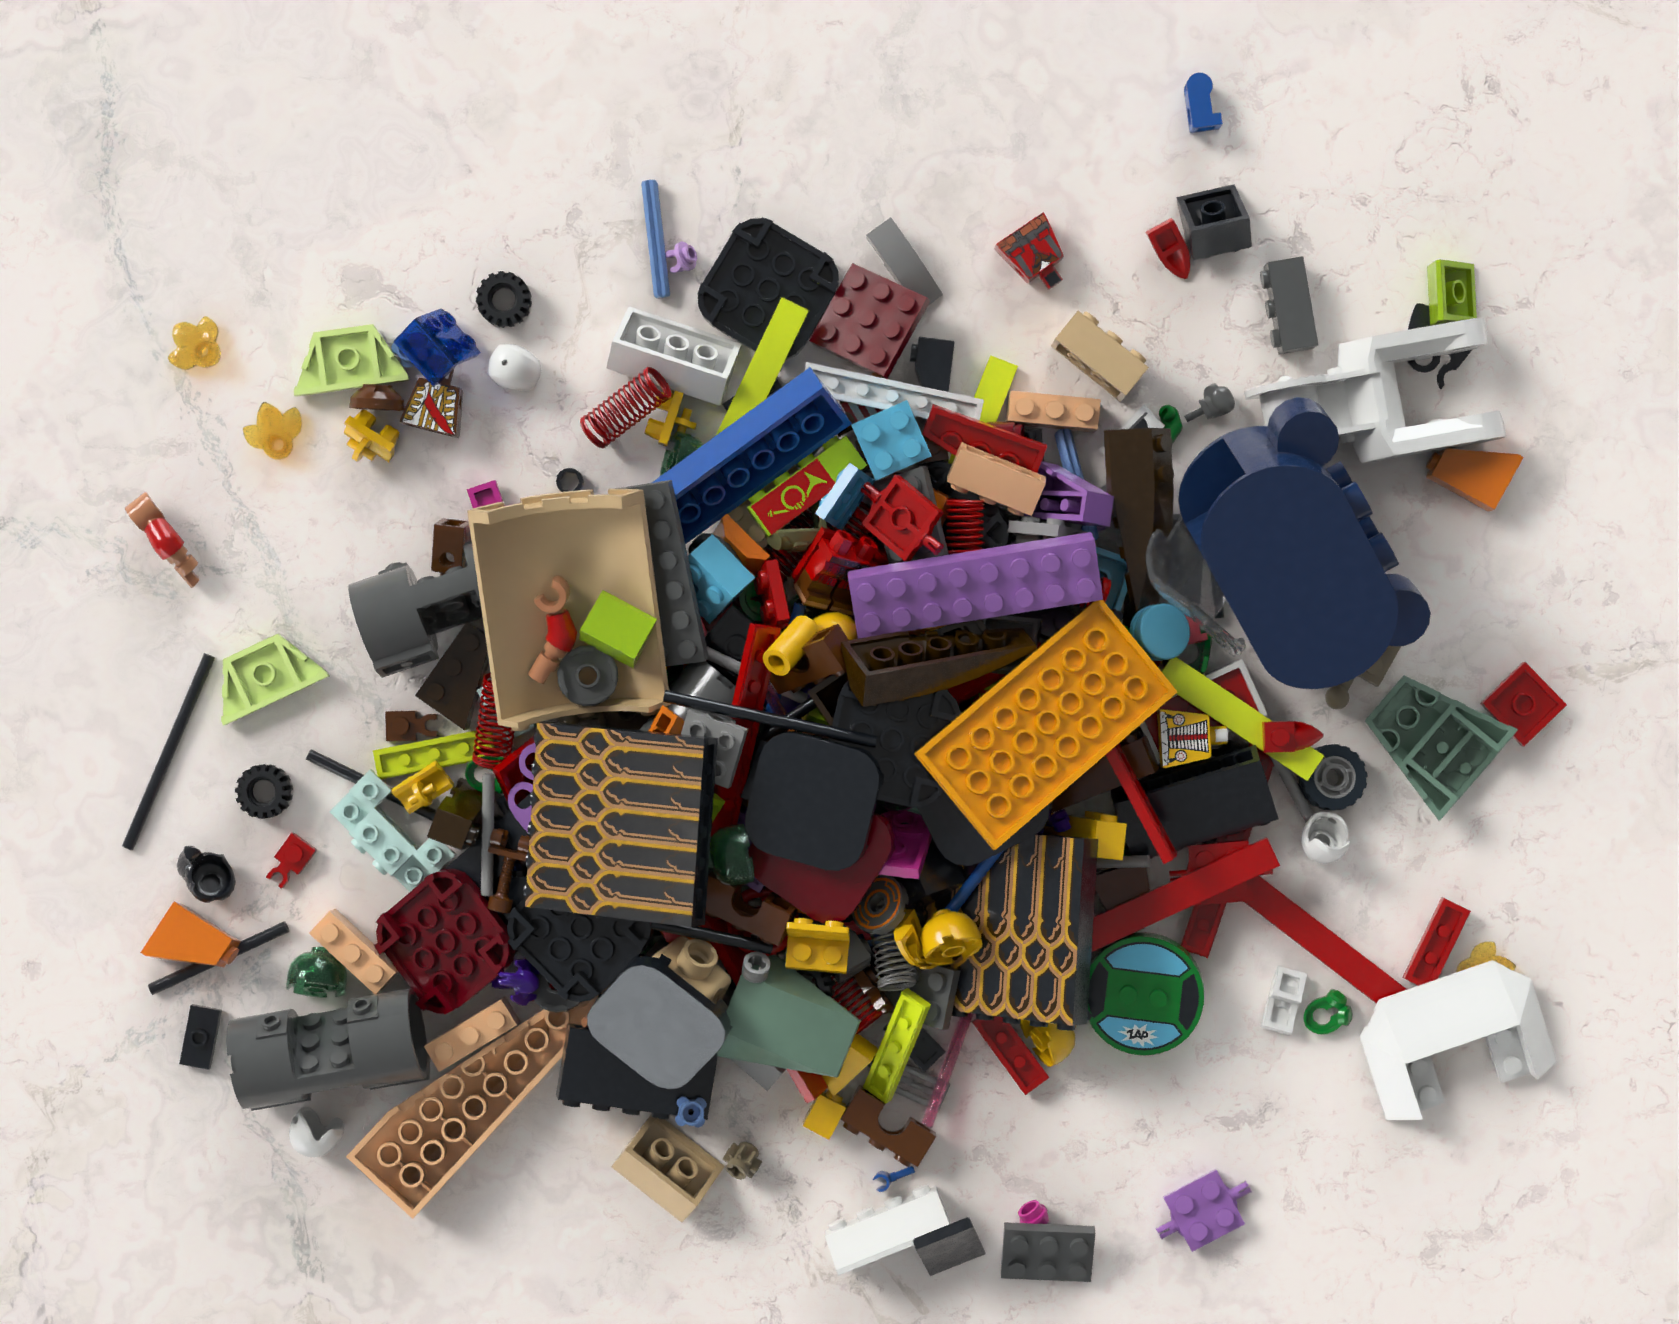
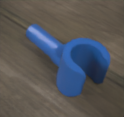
M911 1166L890 1174L886 1171H879L873 1180L882 1177L886 1180L887 1184L878 1187L876 1190L879 1192L886 1191L891 1182L915 1173L914 1167Z

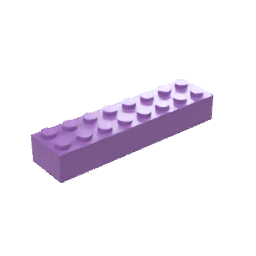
M1091 532L848 571V582L858 639L1103 600L1095 540Z

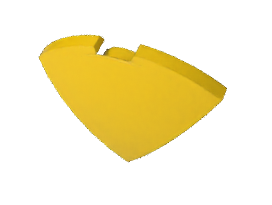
M904 909L906 914L894 929V939L898 949L910 965L917 966L920 969L937 967L938 965L926 963L920 945L922 928L915 909Z

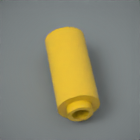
M797 616L763 654V662L769 671L779 676L789 673L805 654L802 647L816 632L820 631L814 620L806 616Z

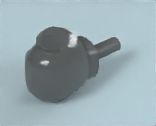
M1216 383L1211 384L1204 389V399L1199 400L1201 408L1184 417L1189 422L1205 414L1207 419L1228 414L1234 409V397L1227 387H1218Z

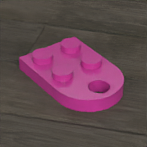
M904 809L883 813L891 822L890 826L894 833V845L896 847L892 857L888 859L879 875L919 879L932 840V836L922 816Z

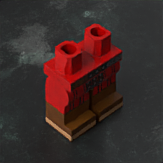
M839 529L831 540L822 538L818 544L819 549L813 554L793 586L803 605L823 610L828 608L831 612H840L852 616L854 612L848 582V571L877 566L873 560L878 549L875 541L872 538L862 536L857 545L852 546L855 541L852 535Z

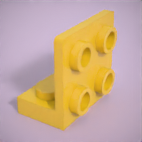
M795 918L794 923L787 922L786 969L847 974L850 933L848 927H843V922L825 921V925L812 924L813 920L806 918Z

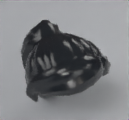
M194 846L184 847L178 858L177 870L179 875L185 880L193 896L204 903H210L214 900L222 901L228 898L234 891L236 881L232 867L229 865L224 854L202 853L201 850Z

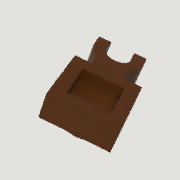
M385 711L386 741H418L417 733H422L428 737H438V731H429L426 727L429 720H438V714H427L417 719V711Z
M870 966L854 975V979L863 993L868 995L876 1011L879 1012L881 1010L883 1014H887L894 1008L890 999L885 995V991L877 988V981L879 979L876 978L878 972L875 971L874 967Z

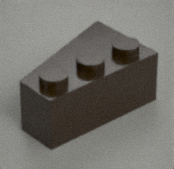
M466 622L415 695L463 730H469L471 718L479 697L476 690L481 688L483 677L489 664L485 632L473 623Z
M460 777L456 787H453L450 791V794L453 795L452 798L446 796L437 808L427 838L463 850L472 844H476V841L482 836V792L472 788L466 779Z

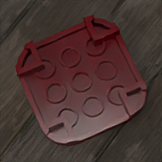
M875 812L867 841L869 846L864 856L851 867L840 871L825 870L767 854L756 848L753 843H751L748 851V864L753 876L761 884L810 918L821 923H825V921L840 922L848 918L858 908V905L888 859L892 857L896 847L894 845V833L890 826L891 822L883 814L879 815Z
M442 869L425 877L424 881L390 910L382 913L376 921L378 924L376 930L377 944H374L378 954L385 953L410 988H413L416 996L419 998L415 1004L422 1011L429 1010L436 1014L444 1015L465 1005L499 977L500 972H505L513 962L516 952L508 942L510 938L505 922L496 911L487 908L489 901L485 896L481 895V890L465 872L457 869Z

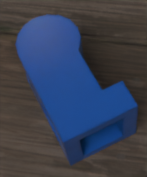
M1198 72L1191 75L1184 87L1190 133L1219 130L1223 124L1221 112H1212L1210 93L1213 89V83L1211 78L1205 73Z

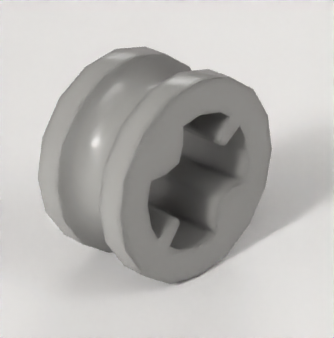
M761 952L747 954L744 957L741 971L743 977L752 983L765 981L770 970V959ZM754 964L760 966L758 970L752 969Z

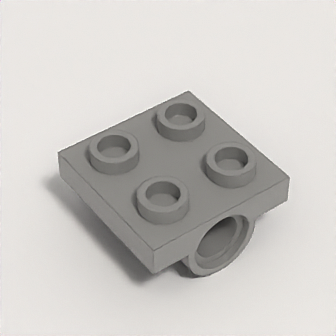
M1023 516L1021 521L1009 520L1008 532L1016 534L1015 544L1087 533L1081 530L1082 525L1065 523L1064 520L1047 518V521H1041L1040 518Z
M691 708L687 711L681 734L718 738L715 784L728 789L733 783L748 728L735 724L736 721L729 716L711 712L703 713Z

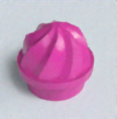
M1037 1200L1025 1203L1018 1211L1020 1223L1047 1224L1049 1221L1047 1208Z

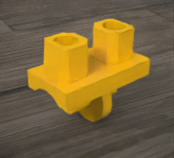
M675 391L671 399L661 403L660 407H656L668 412L665 423L652 418L648 419L644 434L659 440V445L667 447L674 424L678 425L675 436L684 439L687 428L696 430L697 424L689 421L693 410L684 408L681 418L677 417L684 393Z
M365 409L361 410L354 418L349 416L344 422V425H346L344 434L350 437L347 446L355 450L352 459L359 462L364 456L373 461L376 455H378L387 462H390L394 456L395 445L400 432L390 425H385L380 434L371 430L376 422V417Z
M434 761L392 788V794L401 801L406 811L411 814L422 806L428 807L431 805L433 799L453 788L454 782L440 764Z

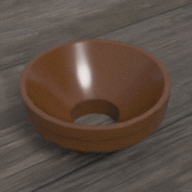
M363 384V387L350 397L349 408L394 411H404L405 409L404 399L393 389L392 385Z

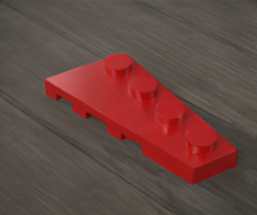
M935 404L931 407L922 435L956 456L962 442L1036 473L1047 449L1046 444Z

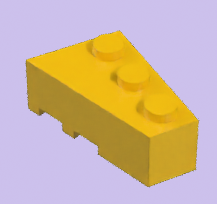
M1085 811L1084 816L1068 815L1071 828L1064 832H1056L1053 827H1044V834L1098 839L1097 858L1123 860L1127 824L1117 822L1118 816Z

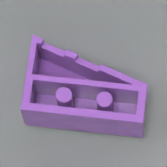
M1041 462L1037 473L1046 476V484L1032 516L1024 514V516L1040 518L1041 521H1047V518L1064 520L1065 523L1083 526L1110 527L1114 496L1057 464Z

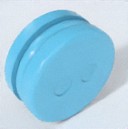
M1162 603L1140 609L1131 621L1129 633L1152 661L1173 659L1185 650L1190 638V627L1186 616L1179 608L1171 604Z

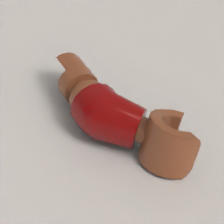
M144 492L127 505L125 511L135 525L146 533L154 551L162 560L166 559L170 564L175 563L174 569L193 588L199 581V577L193 571L198 562L191 554H186L188 550L183 546V539L165 520L163 513L152 501L149 494Z
M554 576L551 585L559 594L558 600H548L544 594L537 595L534 599L539 609L549 613L546 615L548 633L545 637L547 640L544 645L545 651L539 653L528 672L532 679L541 684L545 683L551 672L556 671L560 664L559 658H563L566 652H571L576 642L577 630L568 609L563 608L570 596V586L561 576Z

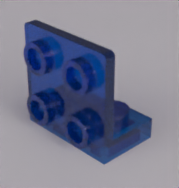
M442 308L416 317L393 341L433 387L438 385L458 364L473 359L481 353L476 347L474 339L464 333L456 324L455 318Z

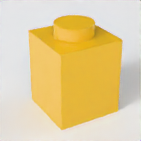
M829 1090L826 1093L823 1092L813 1101L803 1120V1127L830 1140L846 1110V1104L842 1102L843 1097L838 1093L833 1096Z

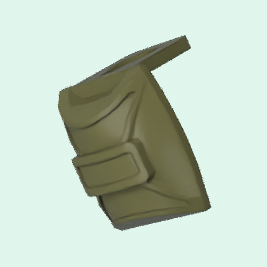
M817 501L811 508L813 528L777 530L767 539V543L773 549L785 550L787 553L805 552L820 528H827L826 521L820 517V520H818V515L815 514L819 508L820 501Z

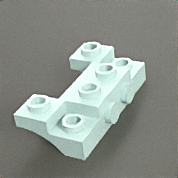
M370 769L330 813L354 838L351 841L354 847L362 854L367 851L375 859L372 864L383 875L389 873L391 876H394L411 892L424 881L425 877L442 870L456 853L446 844L430 838L419 847L380 807H377L392 792V789Z

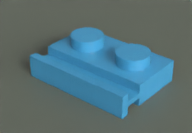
M849 463L838 474L836 483L829 494L821 499L815 514L839 530H842L865 497V494L860 491L861 488H865L863 485L866 482H870L873 485L875 480Z

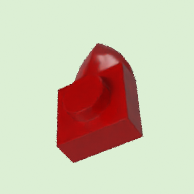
M1170 218L1145 233L1163 265L1174 275L1187 279L1190 271V254L1175 221Z
M1262 722L1264 753L1303 750L1314 745L1324 737V734L1317 728L1303 722Z

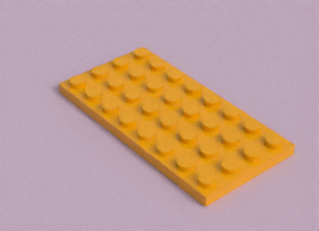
M1103 600L1093 601L915 752L914 755L992 850H996L1178 691Z

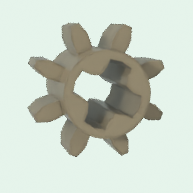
M740 1142L739 1145L732 1143L722 1159L727 1162L726 1171L732 1177L740 1180L745 1179L746 1176L752 1178L762 1164V1161L757 1159L759 1156L758 1149L748 1142Z

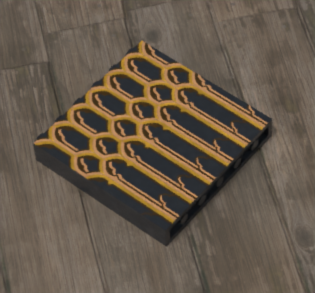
M558 722L537 723V729L534 733V743L536 745L535 760L532 764V774L534 776L533 790L530 794V805L532 806L531 821L528 825L530 839L529 851L526 855L527 882L524 885L523 891L525 907L685 927L705 925L718 738Z
M1036 834L1003 851L958 911L968 915L976 923L981 934L983 946L969 958L963 960L962 955L952 957L953 963L945 965L961 970L952 1016L968 1017V1013L976 1014V1019L994 1020V1016L1003 1017L1004 1023L1020 1024L1021 1019L1030 1020L1029 1026L1048 1027V1023L1057 1024V1029L1068 1031L1075 1030V1025L1087 1024L1098 839ZM979 863L969 866L962 865L967 878ZM961 886L920 909L923 912L926 923L933 918L935 912L946 908Z

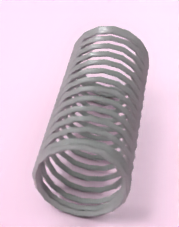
M885 899L877 904L876 912L883 908ZM894 931L876 938L873 936L874 934L870 935L873 939L871 944L874 946L872 950L875 952L873 957L876 959L874 964L877 966L875 971L878 972L876 978L879 979L877 981V988L881 991H898L913 987L916 984V979L914 978L915 973L909 972L914 969L912 965H909L908 962L887 965L906 961L903 956L887 958L902 955L900 950L887 951L898 949L897 944L884 945L895 942L894 938H884L893 936ZM875 941H884L878 944L874 943ZM877 947L884 948L879 951L875 950ZM877 954H887L881 957H876ZM879 960H880V961H887V962H884V963H881V964H878V963H877ZM880 967L887 968L882 971L878 970ZM901 968H909V969L900 970V971H890V970L901 969ZM880 974H890L884 977H879ZM907 982L903 984L888 985L892 983Z

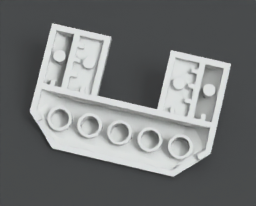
M1494 960L1379 999L1367 1027H1364L1359 1036L1386 1120H1423L1420 1111L1445 1103L1431 1055L1483 1037L1486 1038L1495 1070L1501 1083L1530 1073L1538 1080L1557 1062L1532 980Z

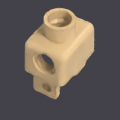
M679 936L652 956L660 958L661 954L670 958L672 961L668 967L714 1004L720 999L723 1000L731 983V977L716 964L718 954L715 948L708 942L700 939L689 940L685 936Z

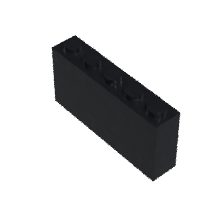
M1256 745L1139 780L1176 852L1191 845L1207 843L1212 839L1228 834L1234 835L1242 830L1255 826H1264L1279 819ZM1119 786L1110 790L1118 820L1127 824L1125 840L1130 854L1150 855V859L1158 856L1123 787Z
M568 1023L556 1096L558 1100H563L562 1104L565 1106L580 1107L581 1103L592 1104V1109L599 1111H610V1107L622 1108V1113L629 1115H640V1111L652 1112L651 1116L659 1119H669L670 1115H678L679 1107L677 1100L681 1096L695 1100L701 1097L707 1103L706 1108H704L703 1118L708 1120L718 1056L716 1053L682 1087L675 1089L661 1088L647 1081L601 1045L592 1036L589 1028ZM689 1109L688 1114H693V1109Z

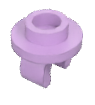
M681 241L677 243L675 250H668L665 253L666 258L675 256L677 259V265L670 268V272L690 271L696 267L697 253L686 242Z

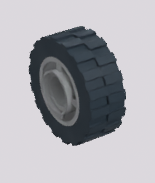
M1331 744L1314 748L1324 755L1323 759L1308 781L1297 775V778H1299L1298 785L1305 798L1310 801L1311 805L1323 810H1343L1348 806L1354 805L1356 800L1362 797L1363 790L1367 786L1366 777L1368 775L1367 771H1365L1364 761H1361L1359 755L1351 751V748L1347 746ZM1330 769L1335 770L1338 774V782L1334 786H1331L1326 780V774Z

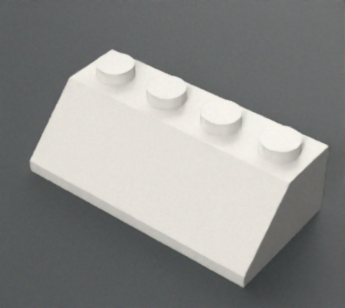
M628 307L612 340L606 368L623 375L638 377V374L643 373L646 367H652L664 377L671 390L720 406L727 391L742 344ZM648 373L653 383L660 386L655 378Z
M929 1185L918 1187L912 1191V1196L904 1199L901 1196H897L885 1201V1207L875 1211L873 1207L866 1208L856 1213L857 1218L846 1222L845 1218L830 1223L828 1225L829 1229L825 1230V1238L838 1276L914 1245V1238L949 1225L950 1220L936 1186L932 1188Z

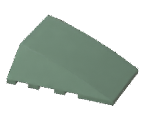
M1405 675L1365 720L1366 724L1438 821L1454 806L1518 730Z
M775 954L767 956L770 959L771 965L765 981L752 983L741 974L726 1011L730 1019V1026L733 1027L722 1047L717 1052V1056L837 1078L861 1020L831 996L823 993L808 978H804L794 969H786V961L780 959ZM754 964L752 969L758 970L760 966Z

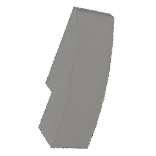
M891 217L866 235V239L899 285L927 297L930 300L929 305L943 295L929 271Z

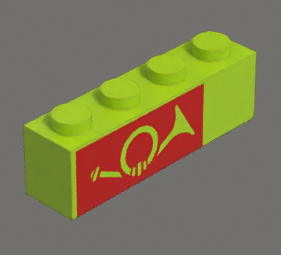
M837 435L822 445L825 451L815 457L812 453L797 463L800 467L798 471L792 475L786 471L773 481L776 487L767 493L761 489L748 499L751 505L746 509L767 538L829 494L836 483L838 474L849 463L860 470L867 466L847 436H844L842 439H839Z

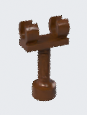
M498 828L493 829L491 833L488 852L504 856L498 883V892L489 897L487 908L497 912L510 913L514 900L509 898L508 893L516 859L526 861L530 837L528 835L520 837L518 851L505 847L509 839V831Z

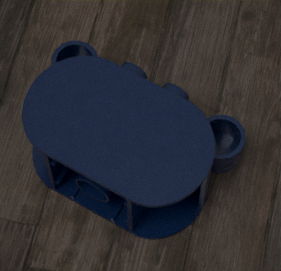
M1296 397L1284 401L1275 408L1269 418L1268 426L1241 428L1219 437L1206 446L1191 462L1183 476L1179 489L1178 503L1180 514L1266 671L1279 682L1291 687L1322 689L1337 686L1361 675L1379 660L1388 646H1406L1414 643L1424 635L1429 626L1431 612L1427 601L1408 578L1399 574L1385 573L1398 566L1399 562L1382 532H1378L1370 518L1373 512L1358 484L1355 481L1352 482L1341 461L1328 468L1324 466L1331 461L1338 449L1339 434L1336 425L1319 403L1309 398Z

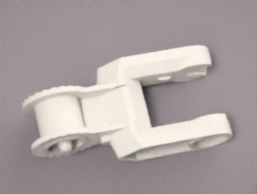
M1473 318L1409 329L1339 344L1338 365L1336 368L1328 369L1327 375H1310L1298 379L1282 376L1276 383H1268L1267 385L1244 391L1245 399H1260L1265 426H1268L1269 418L1275 408L1286 400L1300 397L1309 398L1319 403L1336 425L1341 444L1351 442L1361 463L1440 451L1446 448L1451 449L1506 437L1500 411L1479 413L1449 420L1437 419L1429 421L1427 424L1405 427L1394 363L1415 359L1418 361L1430 359L1432 356L1464 352L1487 344V330L1484 318Z

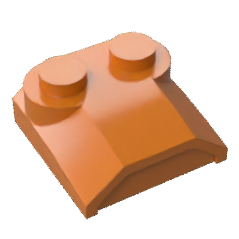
M728 514L723 516L712 533L732 547L743 566L753 576L757 575L762 565L770 557Z

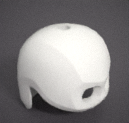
M515 344L498 345L491 355L488 375L497 385L503 388L527 391L537 384L541 375V365L539 360L525 348Z
M1315 813L1306 822L1302 831L1301 841L1303 850L1311 860L1318 863L1328 864L1338 861L1345 855L1350 841L1347 842L1348 829L1342 817L1335 813Z
M303 1107L299 1109L297 1115L292 1119L289 1129L290 1143L298 1153L304 1156H323L331 1151L340 1141L344 1133V1123L340 1118L335 1117L327 1126H323L318 1114L312 1108Z

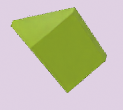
M1439 259L1428 265L1430 326L1477 318L1474 264Z
M603 590L580 629L579 640L634 668L657 619Z

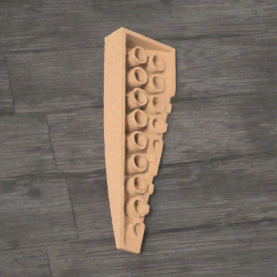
M598 996L590 1001L580 1002L578 1006L566 1012L555 1013L544 1009L389 1110L346 1157L413 1219L562 1058L567 1024L581 1025V1020L584 1016L588 1015Z

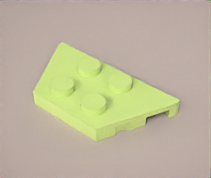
M373 324L313 332L308 355L304 359L298 384L294 388V396L362 388L363 384L384 385L410 381V376Z
M280 634L271 636L223 659V716H221V722L223 725H228L328 678L330 675Z

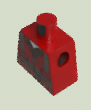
M1044 212L996 244L994 248L996 252L1026 283L1039 276L1047 289L1050 290L1063 280L1054 265L1062 261L1064 255Z

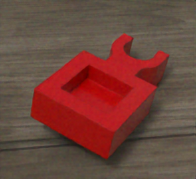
M294 832L291 833L274 856L281 863L278 867L271 869L266 878L270 880L276 872L281 873L283 880L278 887L284 888L290 879V872L293 871L299 875L317 849Z

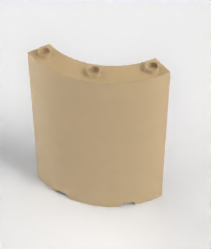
M593 489L557 492L520 498V503L504 506V502H497L467 510L498 725L511 727L512 731H523L529 729L531 724L570 715H577V717L583 718L593 716L595 712L632 711L641 712L643 716L658 714L662 705H671L670 703L663 702L665 690L669 691L643 490L609 489V495H594ZM554 576L563 577L570 586V596L563 608L568 609L577 630L576 642L572 650L579 646L588 645L579 640L580 629L603 590L657 619L634 668L614 659L618 668V682L615 691L606 701L596 706H581L572 703L563 695L558 685L557 670L559 666L555 672L549 674L544 684L535 681L528 675L539 653L545 651L544 645L547 641L545 637L548 633L546 615L549 613L539 609L534 599L537 595L544 594L551 601L559 599L557 590L551 586ZM585 667L579 672V680L583 684L590 685L597 679V673L593 668Z

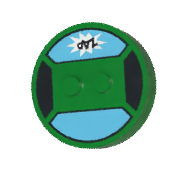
M1136 932L1104 946L1091 961L1088 1011L1092 1014L1089 1022L1095 1032L1112 1047L1134 1055L1160 1054L1181 1044L1197 1026L1204 1006V983L1196 961L1176 941L1156 933Z

